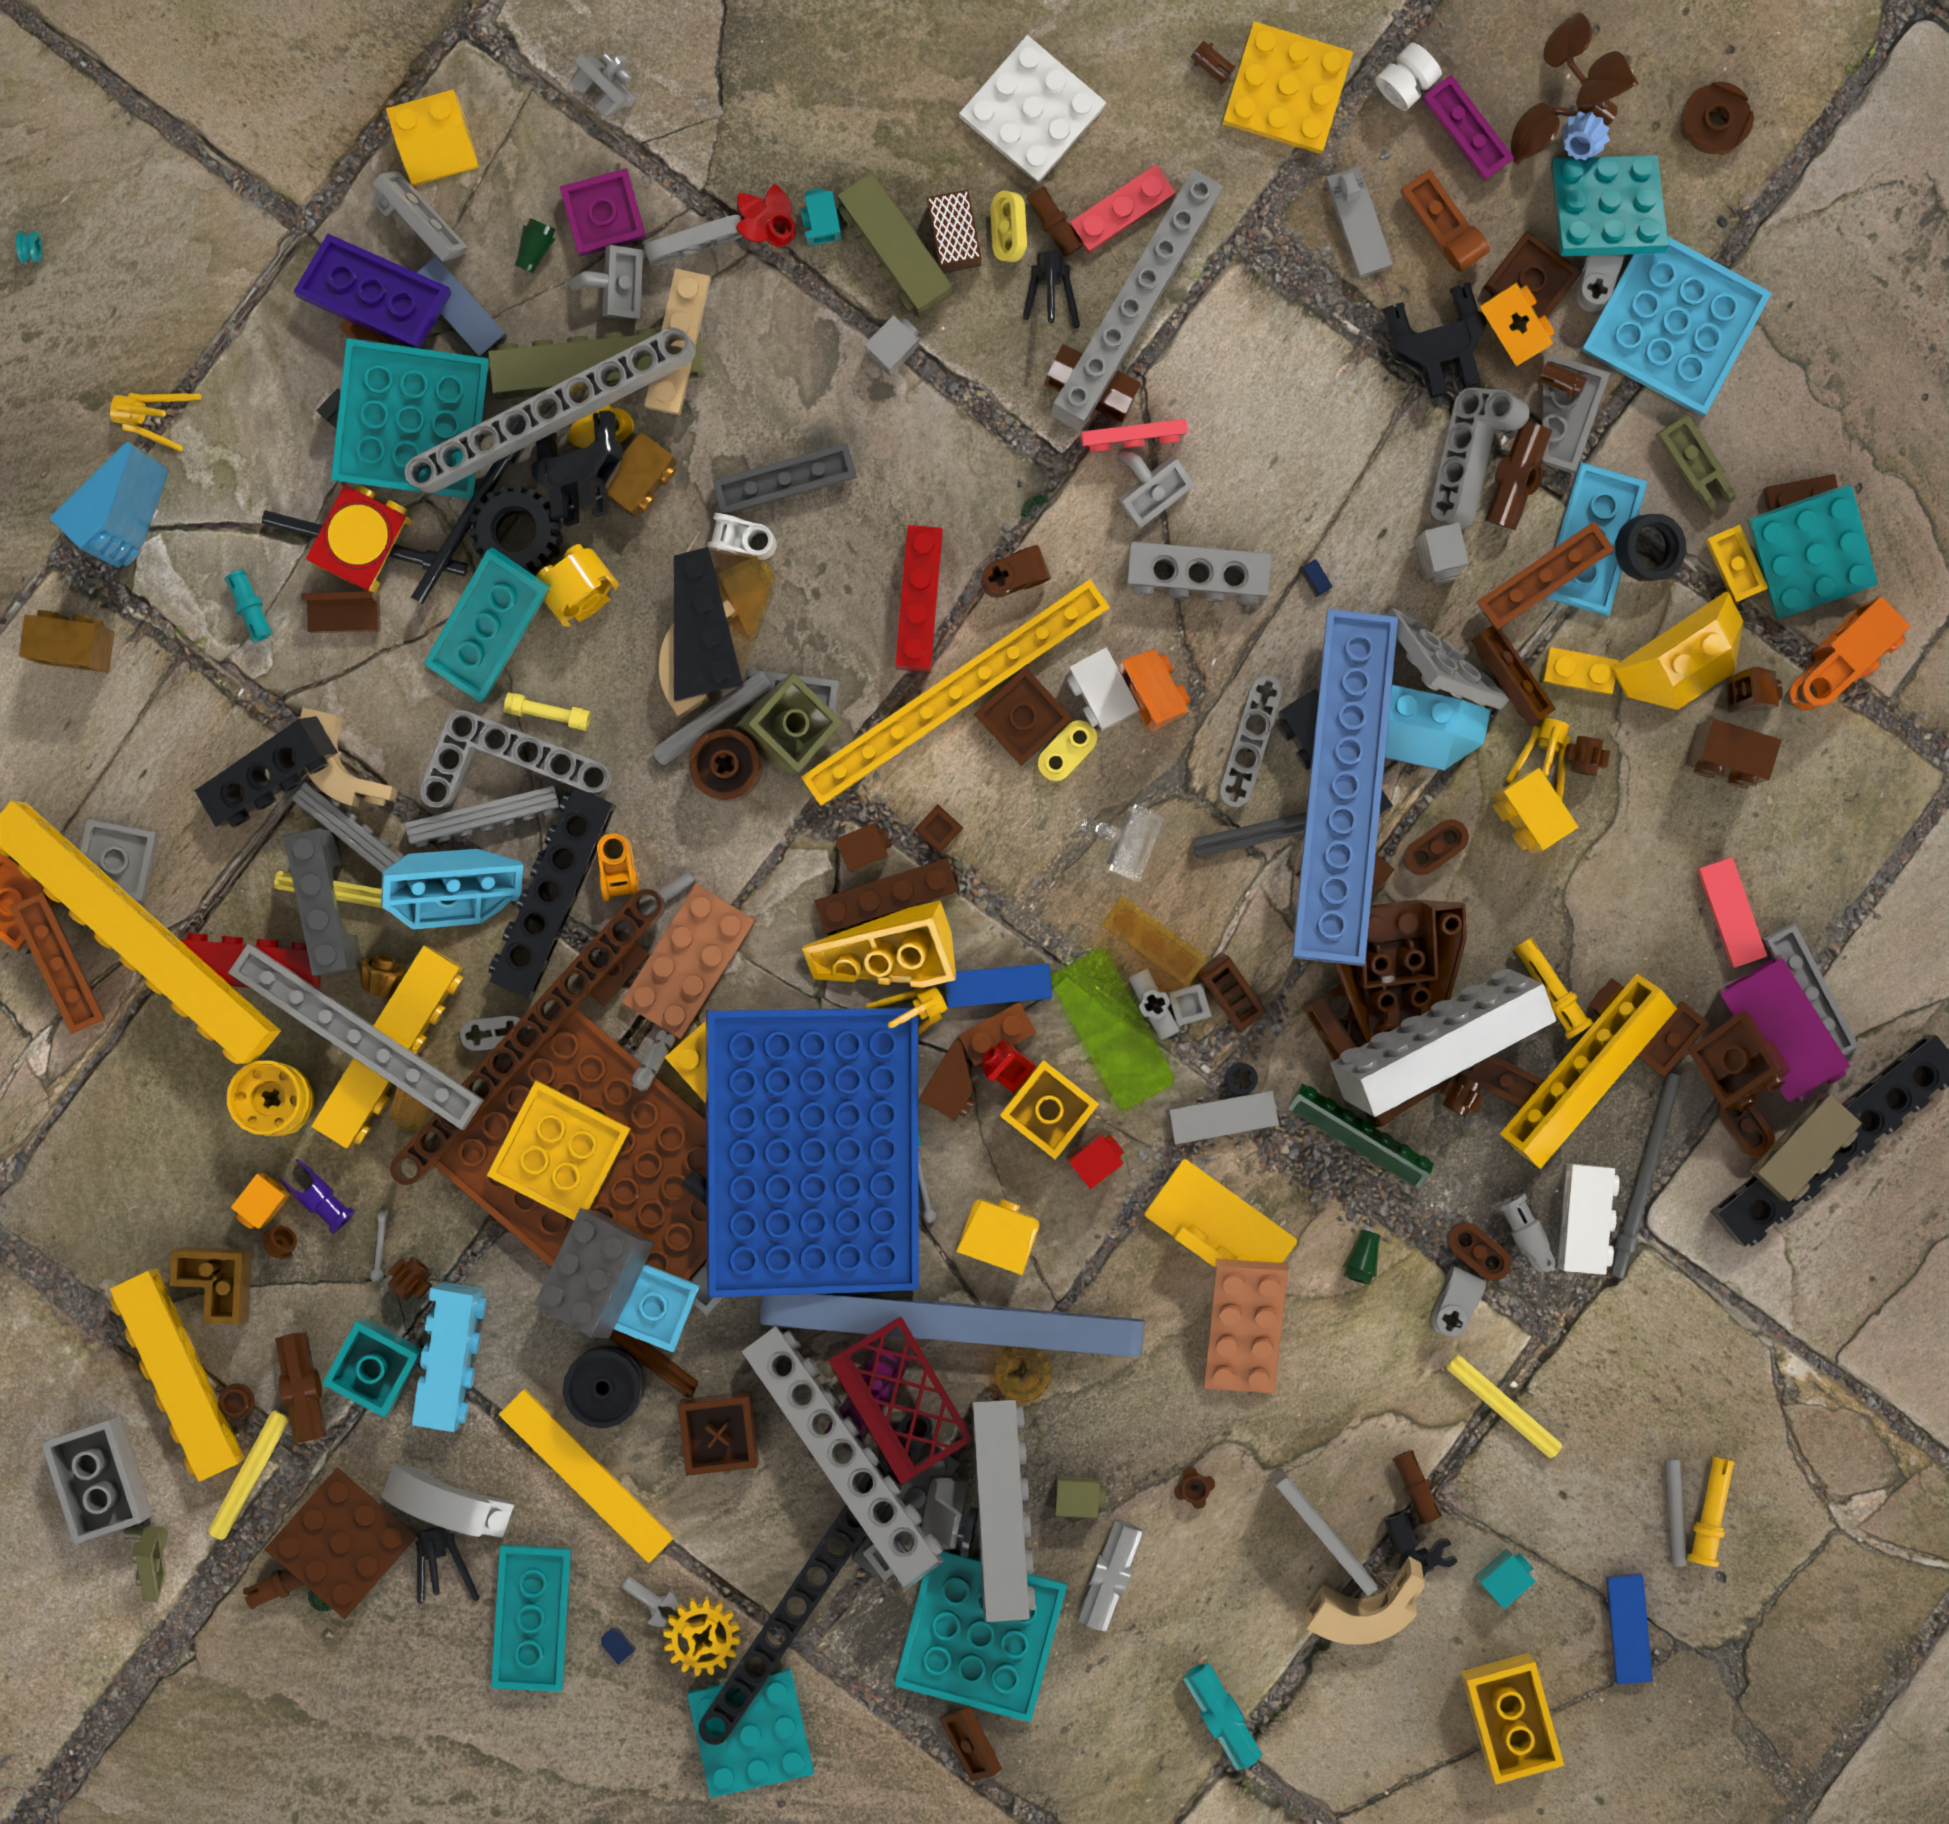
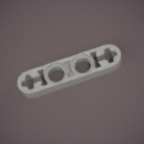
M1264 675L1257 678L1252 683L1219 787L1220 800L1230 808L1243 806L1248 802L1253 791L1282 696L1281 684L1272 676ZM1265 683H1270V690L1275 692V697H1268L1264 708H1271L1270 715L1261 709H1250L1251 702L1256 706L1259 705L1261 693L1256 692L1257 687H1263ZM1257 715L1263 718L1265 730L1262 734L1252 735L1247 731L1246 721L1250 716ZM1249 749L1254 753L1255 763L1252 767L1246 769L1238 766L1235 757L1239 750ZM1231 769L1239 774L1251 775L1250 781L1242 779L1240 790L1245 792L1244 797H1238L1235 802L1231 801L1230 794L1225 792L1226 787H1232L1235 784L1237 777L1229 775Z

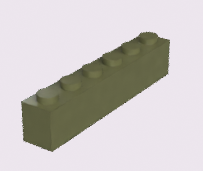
M645 328L637 330V335L623 336L621 332H609L602 334V339L588 340L587 336H573L567 338V343L553 344L552 340H537L532 342V346L518 348V344L514 343L498 345L497 350L488 351L493 394L497 399L535 396L657 334L658 331L655 328ZM700 331L689 379L706 377ZM652 356L641 358L638 362V370H647L652 365ZM611 373L606 381L607 386L617 385L621 379V373ZM581 388L578 391L589 390V388Z

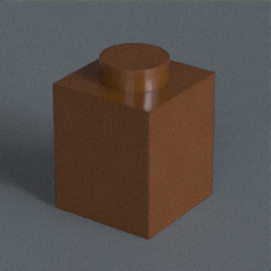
M875 823L835 839L850 873L889 857L886 849L892 847L884 827L877 830Z

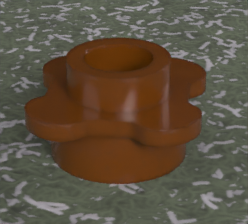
M1187 1467L1183 1471L1184 1477L1180 1485L1174 1488V1495L1179 1500L1185 1499L1187 1502L1192 1503L1196 1509L1203 1508L1206 1505L1209 1491L1215 1488V1481L1211 1476L1204 1477L1200 1475L1194 1467ZM1197 1485L1198 1489L1196 1491H1192L1191 1486Z

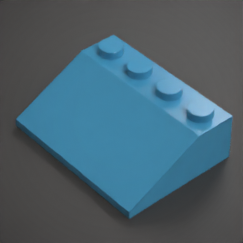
M127 441L49 518L81 550L117 568H120L122 565L127 566L138 557L140 553L138 549L145 542L169 469Z

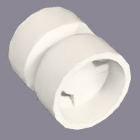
M1410 43L1396 57L1397 64H1389L1375 79L1377 87L1385 98L1402 111H1407L1421 97V89L1428 90L1442 76L1441 68L1436 60L1416 43Z

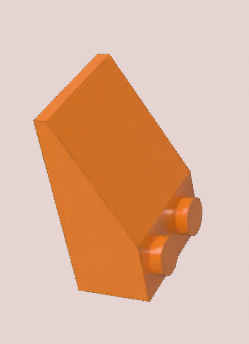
M1153 649L1129 657L1121 662L1118 669L1140 708L1138 713L1149 733L1188 713L1189 709L1186 705L1191 703L1184 687L1181 684L1178 686L1174 684L1170 676L1174 670L1165 654L1159 656L1157 650Z

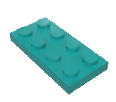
M493 547L488 549L423 664L482 703L490 694L551 587Z
M518 1544L500 1545L491 1688L549 1692L563 1691L572 1558L571 1547Z

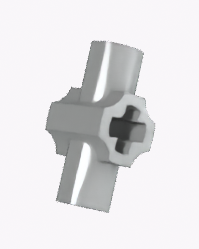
M1148 968L1129 977L1128 979L1140 1000V1003L1137 1005L1138 1010L1143 1017L1148 1016L1160 1041L1179 1032L1180 1030L1168 1009V1006L1171 1004L1166 992L1159 991ZM1149 995H1152L1154 998H1161L1163 1001V1005L1159 1006L1161 1011L1158 1014L1153 1010L1146 1011L1144 1004L1149 1003L1146 999Z

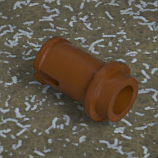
M1202 41L1191 55V58L1195 61L1193 65L1196 67L1200 65L1222 85L1228 79V76L1218 67H1221L1231 75L1236 66L1232 65L1214 50L1212 42L1207 44L1205 41Z
M1551 362L1546 363L1541 373L1542 377L1539 379L1541 384L1544 383L1567 392V397L1570 398L1573 395L1579 397L1587 381V377L1582 376V371L1578 370L1577 373L1551 364Z

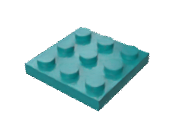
M1658 155L1590 157L1587 160L1581 158L1578 160L1575 158H1553L1551 173L1560 256L1666 253L1669 245Z
M1845 484L1747 519L1761 572L1768 586L1766 590L1772 612L1776 619H1781L1878 585L1852 485Z
M792 1668L773 1671L729 1737L718 1745L708 1744L701 1738L699 1723L725 1683L688 1691L687 1696L710 1798L814 1775L815 1770ZM732 1687L727 1690V1697L731 1703L742 1704L745 1702L746 1695L741 1688ZM712 1717L707 1720V1728L711 1733L721 1734L725 1731V1724L720 1718Z

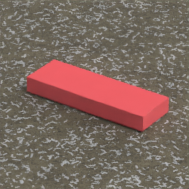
M1733 857L1698 868L1697 871L1731 968L1767 957Z

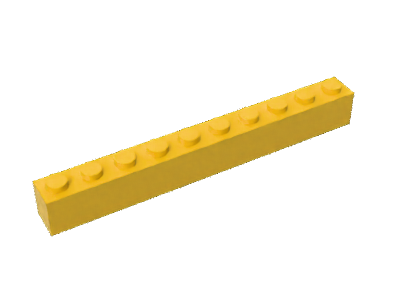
M11 800L0 813V854L6 857L11 856L19 863L17 868L23 875L29 879L38 880L44 886L42 891L45 895L57 903L62 902L70 909L68 915L74 921L83 926L88 925L95 932L93 937L101 945L109 949L112 947L121 955L119 960L124 966L134 972L138 970L146 978L145 984L152 991L168 997L172 1001L170 1004L171 1008L182 1017H190L198 1025L196 1030L203 1037L219 1043L224 1048L222 1053L226 1058L235 1064H250L259 1059L281 1032L278 1027L27 802Z

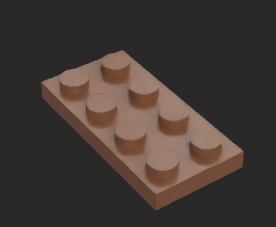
M695 883L621 1003L681 1040L756 920Z
M1216 1259L1204 1372V1389L1275 1393L1288 1279V1263Z

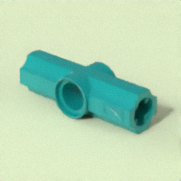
M1208 1661L1191 1668L1182 1677L1201 1709L1199 1712L1215 1739H1219L1226 1755L1237 1771L1255 1764L1263 1754L1244 1723L1246 1720L1232 1695L1226 1693L1220 1679Z

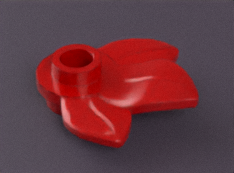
M773 184L767 191L764 199L742 192L738 194L737 210L743 220L737 224L736 229L745 239L755 243L767 241L776 247H785L792 242L796 234L794 220L790 217L792 204L779 186ZM773 227L778 228L782 234L777 233Z

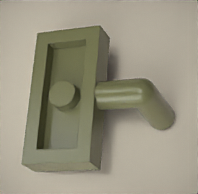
M133 1525L124 1528V1539L140 1540V1542H135L133 1546L132 1562L137 1564L138 1567L136 1585L141 1586L143 1601L158 1602L166 1577L163 1549L168 1537V1531L163 1527Z

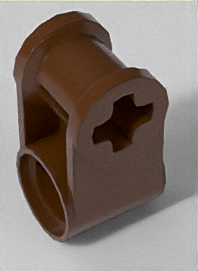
M1034 545L988 564L984 569L981 583L986 594L990 597L1000 598L1022 589L1025 590L1049 581L1051 576L1039 545ZM997 572L999 577H1006L1003 586L999 587L996 582L990 583L993 573Z

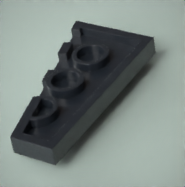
M709 547L674 555V702L744 685Z

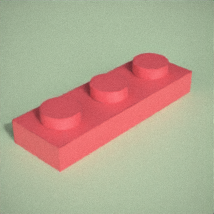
M1156 164L1070 221L1069 225L1089 254L1175 197L1176 192Z
M1186 419L1082 431L1080 433L1081 447L1089 446L1090 453L1109 451L1111 450L1110 444L1124 442L1125 448L1145 446V439L1159 438V444L1180 442V435L1188 433Z

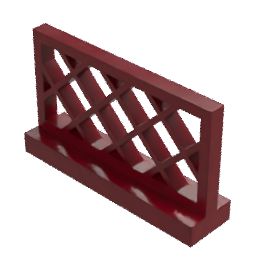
M902 1317L897 1318L827 1360L900 1485L974 1440ZM896 1327H899L906 1339L902 1354L882 1349L886 1333ZM880 1338L878 1347L868 1345ZM909 1346L916 1357L907 1355ZM861 1348L876 1351L872 1372L857 1369L850 1355ZM881 1353L901 1358L896 1378L876 1373ZM905 1359L921 1364L924 1369L921 1384L900 1380ZM861 1374L871 1376L868 1386ZM927 1376L934 1388L925 1386ZM875 1377L895 1382L890 1403L876 1400L871 1393ZM899 1384L919 1388L914 1409L894 1404ZM923 1390L938 1393L942 1404L939 1416L919 1411ZM879 1405L889 1407L887 1416L884 1415ZM945 1407L952 1419L943 1417ZM893 1408L913 1413L908 1434L894 1431L889 1422ZM917 1414L937 1419L933 1440L912 1435ZM945 1421L956 1424L963 1438L952 1445L937 1442L941 1422ZM897 1436L907 1438L905 1448ZM911 1439L931 1444L928 1459L916 1467L908 1456ZM935 1446L945 1448L933 1456Z

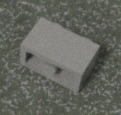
M1459 522L1424 530L1415 540L1424 581L1434 579L1435 584L1453 581L1456 579V576L1461 575L1460 571L1469 564Z

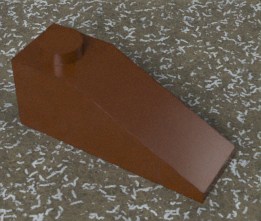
M1751 667L1725 678L1728 713L1768 710L1778 707L1779 700H1782V683L1780 679H1776V671L1761 667Z

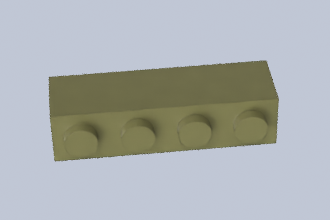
M870 172L837 195L840 207L836 210L848 227L852 224L855 226L860 234L856 237L860 246L867 255L873 252L879 260L880 264L876 266L878 271L888 284L893 281L900 292L897 294V297L907 312L913 309L917 316L920 317L953 294L952 284L873 172Z

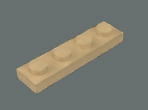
M675 268L661 331L671 327L680 328L691 338L696 347L711 281L709 275ZM684 340L674 341L669 349L670 354L680 353L685 345ZM692 362L649 384L645 408L680 416Z

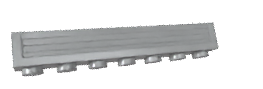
M305 782L292 797L294 802L379 871H385L405 856L400 851L395 853L391 850L390 847L392 845L383 837L380 839L373 835L375 831L364 823L363 826L356 821L358 817L348 809L346 812L339 807L341 804L339 801L331 797L327 798L322 794L323 791L314 782L312 784Z
M550 786L404 824L409 844L421 848L429 846V841L438 840V843L451 840L450 836L459 834V837L472 835L473 830L480 829L481 832L493 830V825L501 824L502 827L515 824L514 820L523 818V821L536 819L535 815L544 813V816L557 813L561 802L557 787Z

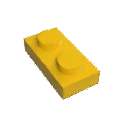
M1740 524L1705 540L1734 603L1768 589Z
M1549 647L1541 683L1610 696L1613 694L1616 680L1611 667L1619 663V660Z

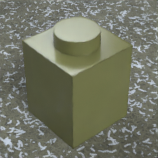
M1056 1475L1055 1516L1098 1518V1510L1105 1509L1106 1487H1100L1099 1477Z

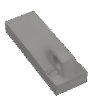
M1360 166L1326 177L1325 182L1358 279L1391 268L1393 263Z
M399 171L380 174L372 183L378 190L372 202L383 215L391 216L398 212L442 262L459 258L467 250L468 247Z

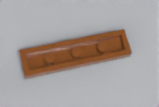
M1594 521L1479 599L1477 605L1497 632L1613 553L1615 549Z
M42 891L10 905L9 907L70 1034L105 1019L104 1014L47 895Z

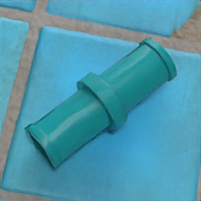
M238 570L230 573L224 580L228 584L237 604L234 609L237 615L242 616L252 642L256 643L269 638L268 636H272L274 633L270 629L261 609L263 602L260 597H256L246 571Z

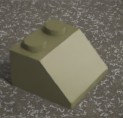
M791 673L760 698L735 727L747 736L784 775L799 773L843 721L794 673Z

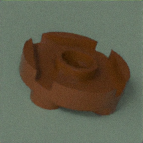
M1714 82L1711 85L1697 89L1686 101L1682 110L1681 133L1683 137L1696 149L1704 153L1714 155L1728 154L1747 138L1752 129L1754 114L1747 102L1748 97L1740 88L1727 82ZM1717 110L1723 112L1722 119L1726 121V124L1714 126L1711 123L1712 120L1709 118V114H1714Z

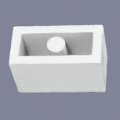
M1107 647L1069 667L1068 671L1071 676L1066 678L1067 683L1075 697L1080 694L1082 695L1087 705L1082 710L1092 728L1098 725L1102 732L1138 713L1140 710Z

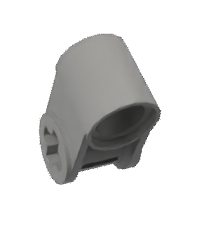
M1624 255L1584 256L1581 269L1582 274L1576 293V302L1582 311L1596 313L1604 308L1606 302L1613 294ZM1591 288L1597 290L1598 299L1592 297Z
M1452 1266L1444 1279L1439 1298L1431 1313V1325L1434 1330L1449 1337H1456L1464 1333L1475 1308L1483 1296L1486 1280ZM1444 1314H1452V1317L1456 1319L1454 1326L1448 1325L1446 1327L1447 1323L1442 1321Z

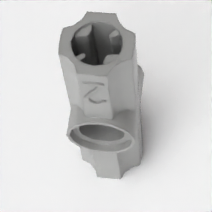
M1114 1519L1102 1554H1098L1088 1581L1090 1586L1079 1611L1078 1621L1087 1627L1107 1631L1118 1598L1123 1596L1132 1572L1131 1563L1142 1538V1529L1130 1523Z

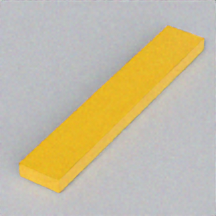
M526 1388L498 1414L648 1564L674 1539L675 1536Z

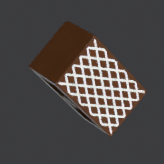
M969 190L927 197V206L931 217L939 267L943 273L980 267L982 258Z

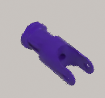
M296 1159V1162L313 1178L311 1188L305 1192L296 1191L279 1176L280 1183L310 1213H317L330 1226L329 1231L332 1234L336 1233L351 1219L355 1210L352 1207L346 1208L333 1195L334 1190L308 1165Z

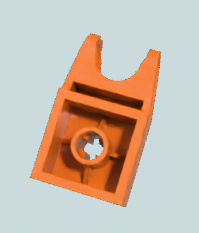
M1882 596L1861 604L1812 652L1816 659L1789 687L1788 696L1790 702L1797 709L1804 711L1832 702L1852 682L1857 681L1862 676L1866 678L1873 673L1881 664L1878 658L1887 652L1892 653L1906 640L1903 634L1911 626ZM1801 684L1802 696L1809 703H1803L1797 697V689ZM1810 685L1815 690V697L1810 692Z

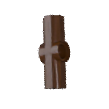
M1527 421L1522 428L1518 429L1509 456L1503 457L1497 467L1495 480L1498 487L1485 519L1486 521L1516 531L1528 496L1534 494L1541 483L1542 467L1540 463L1552 433L1551 429Z
M307 1331L276 1337L275 1341L281 1369L279 1391L283 1404L288 1407L294 1443L325 1437L326 1432L320 1405L322 1384L317 1368L313 1367Z

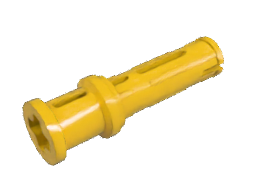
M1533 937L1526 939L1513 948L1532 978L1544 984L1553 1012L1567 1031L1565 1033L1567 1039L1576 1036L1594 1023L1592 1018L1586 1017L1576 1002L1577 995L1572 991L1568 992L1534 942Z
M1712 1456V1465L1700 1522L1696 1521V1524L1693 1525V1531L1696 1533L1692 1553L1687 1554V1560L1712 1567H1718L1719 1561L1716 1560L1720 1538L1725 1536L1724 1528L1721 1527L1735 1461Z

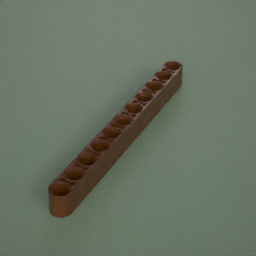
M651 889L637 891L461 1084L472 1092L473 1085L478 1079L486 1081L489 1086V1094L484 1098V1101L465 1130L459 1129L435 1113L393 1159L390 1166L391 1176L397 1183L410 1185L425 1178L663 915L665 901L660 893ZM647 895L653 896L657 902L655 912L650 915L642 914L639 909L640 900ZM627 921L633 928V935L629 940L622 942L616 937L615 929L619 923ZM602 947L608 952L609 961L604 967L598 968L592 963L591 957L594 950ZM574 974L581 975L585 980V988L579 994L572 993L568 988V980ZM550 1000H555L561 1007V1014L556 1020L548 1019L544 1013V1007ZM527 1026L532 1027L537 1033V1041L531 1047L524 1045L520 1038L522 1030ZM502 1053L509 1054L513 1059V1067L508 1073L500 1071L496 1064L498 1056ZM430 1132L438 1134L441 1139V1146L436 1152L429 1150L425 1144V1138ZM406 1158L413 1160L417 1165V1173L413 1178H408L402 1172L401 1166Z

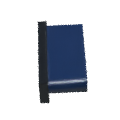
M1316 559L1299 569L1315 597L1332 588V584Z

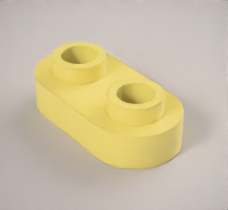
M1000 191L993 198L990 207L993 253L1001 261L1017 262L1023 257L1027 248L1025 203L1022 196L1018 193Z
M1083 720L1069 723L1040 754L1038 769L1045 779L1054 782L1068 777L1094 749L1097 742L1095 728H1092L1090 723ZM1081 731L1085 733L1086 741L1083 744L1074 742L1073 734L1075 732ZM1052 757H1059L1062 760V767L1055 770L1049 766V760Z

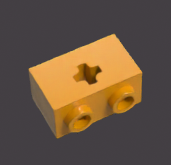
M1517 282L1480 305L1482 312L1516 367L1552 345L1553 340L1550 336L1556 333L1547 317L1544 315L1539 318L1532 306L1537 301L1528 286L1525 285L1520 288ZM1516 312L1520 317L1525 315L1529 317V320L1526 322L1527 330L1524 332L1520 328L1513 330L1510 326L1514 321L1512 315Z

